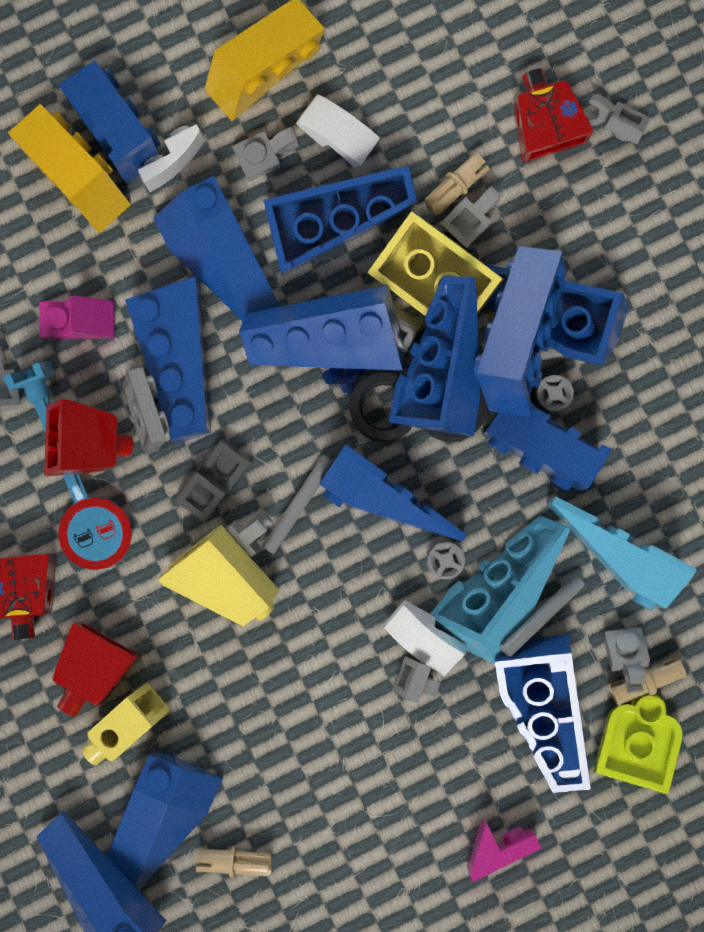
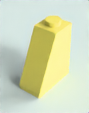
M219 525L171 562L158 579L163 586L241 626H245L254 618L257 621H261L267 617L275 608L272 603L280 591L222 525Z

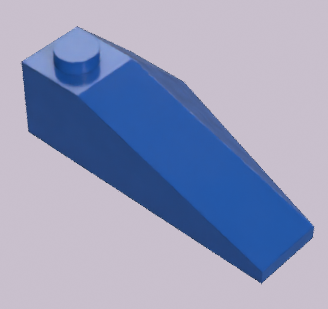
M348 445L343 447L320 482V486L326 489L322 496L339 508L344 502L351 508L459 542L464 541L467 536L427 505L423 506L420 504L414 494L406 488L401 487L395 482L393 484L388 481L386 473Z
M569 634L531 639L511 657L503 654L495 658L500 697L512 713L521 735H524L534 753V759L553 793L591 789Z
M157 748L147 758L107 854L112 863L138 890L143 887L208 814L223 780V777Z
M64 810L36 836L83 932L160 931L167 920Z

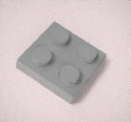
M143 367L129 370L122 389L144 455L159 451L166 440L165 434L169 433V426L164 412H157L153 398L158 397L152 376L146 377Z

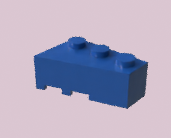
M535 407L532 418L503 413L495 414L483 434L489 439L487 445L504 455L510 451L521 458L518 463L534 474H538L539 471L544 472L552 477L550 483L554 487L567 494L571 490L579 492L589 489L612 451L611 448L603 444L598 449L580 438L581 432L572 427L567 430L551 420L550 415Z

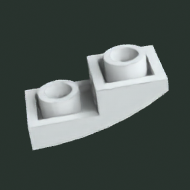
M318 94L312 99L295 123L322 147L329 145L354 168L362 165L380 139L371 129L350 113Z
M197 124L190 128L189 126H182L175 129L170 134V138L164 140L170 154L166 156L156 155L148 159L144 163V167L138 169L149 192L159 188L176 176L199 151L204 140Z
M404 600L384 623V628L410 654L431 667L434 671L445 676L466 654V644L435 628L436 617Z

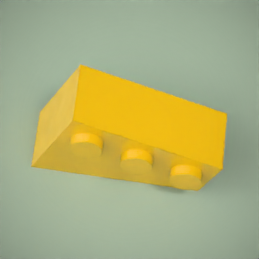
M290 0L214 50L204 89L205 92L228 118L234 121L304 60H310L319 52L321 48L320 41L325 28L300 0Z
M39 104L13 127L8 134L45 176L68 198V201L82 213L91 226L98 233H101L131 204L109 177L113 170L99 154L92 158L88 153L92 148L78 132L71 136L67 132L71 128L67 121L57 111L51 115Z

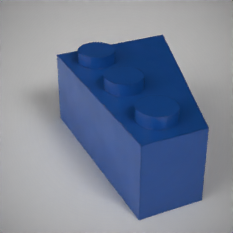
M94 60L59 84L62 92L125 183L140 175L138 169L144 167V163L148 159L159 155L156 148L161 143L149 126L144 128L137 118L141 115L130 98L127 97L123 100L117 89L121 86L109 68L102 71Z

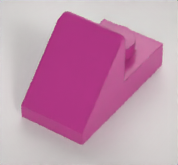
M70 296V301L39 302L40 338L42 340L115 338V302L82 296Z
M483 817L467 864L472 881L475 882L542 849L531 828L529 827L525 830L522 827L514 828L502 836L503 841L496 843Z

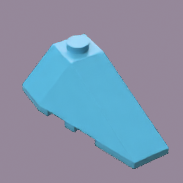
M556 496L550 498L547 503L548 507L568 526L627 591L635 595L632 601L650 611H653L655 606L667 609L697 571L694 567L653 545L649 547L645 544L640 546L634 544L635 539L629 533L609 525L607 528L601 526L602 521Z
M538 516L505 543L506 550L490 563L485 559L477 566L479 571L464 584L459 580L447 591L431 612V615L436 617L435 624L448 635L465 643L466 649L472 654L495 665V658L504 654L500 649V645L531 617L570 532L568 526Z

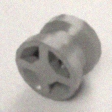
M551 375L540 382L539 388H535L533 400L535 406L542 412L557 414L571 404L574 390L567 378L561 375Z
M450 542L439 543L429 550L426 558L427 567L435 577L452 579L463 570L465 556L456 544Z

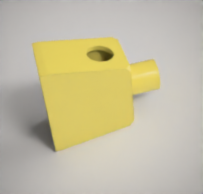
M148 683L144 684L126 697L87 733L91 741L82 748L84 757L95 766L105 758L113 762L168 714L171 709Z

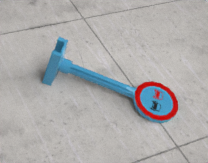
M51 361L38 362L32 365L33 369L9 373L3 376L8 390L24 388L29 403L34 404L45 433L46 406L51 404L48 398L51 395L45 381L56 376ZM80 474L63 475L74 504L67 509L60 520L58 537L61 549L70 561L81 568L100 570L113 566L124 557L130 548L133 535L130 518L124 509L112 500L90 497Z

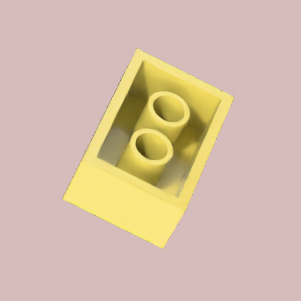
M412 211L367 272L383 285H388L392 292L425 316L443 276L476 278L477 315L504 280V278Z

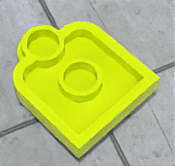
M646 693L632 699L630 704L616 706L609 712L593 770L594 773L669 795L683 734L680 724L674 718L666 715L665 702L659 695L649 696Z

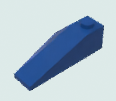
M214 176L180 192L153 218L170 252L193 272L242 322L246 313L280 307Z
M485 264L504 278L484 305L496 313L495 303L499 291H504L507 282L506 268ZM565 281L556 318H548L551 321L549 347L566 358L603 366L620 339L629 309V304L624 294Z
M443 276L425 316L427 327L420 343L414 342L410 354L414 357L406 375L400 374L395 385L389 422L443 433L474 436L480 403V383L478 377L474 376V364L479 354L476 278Z

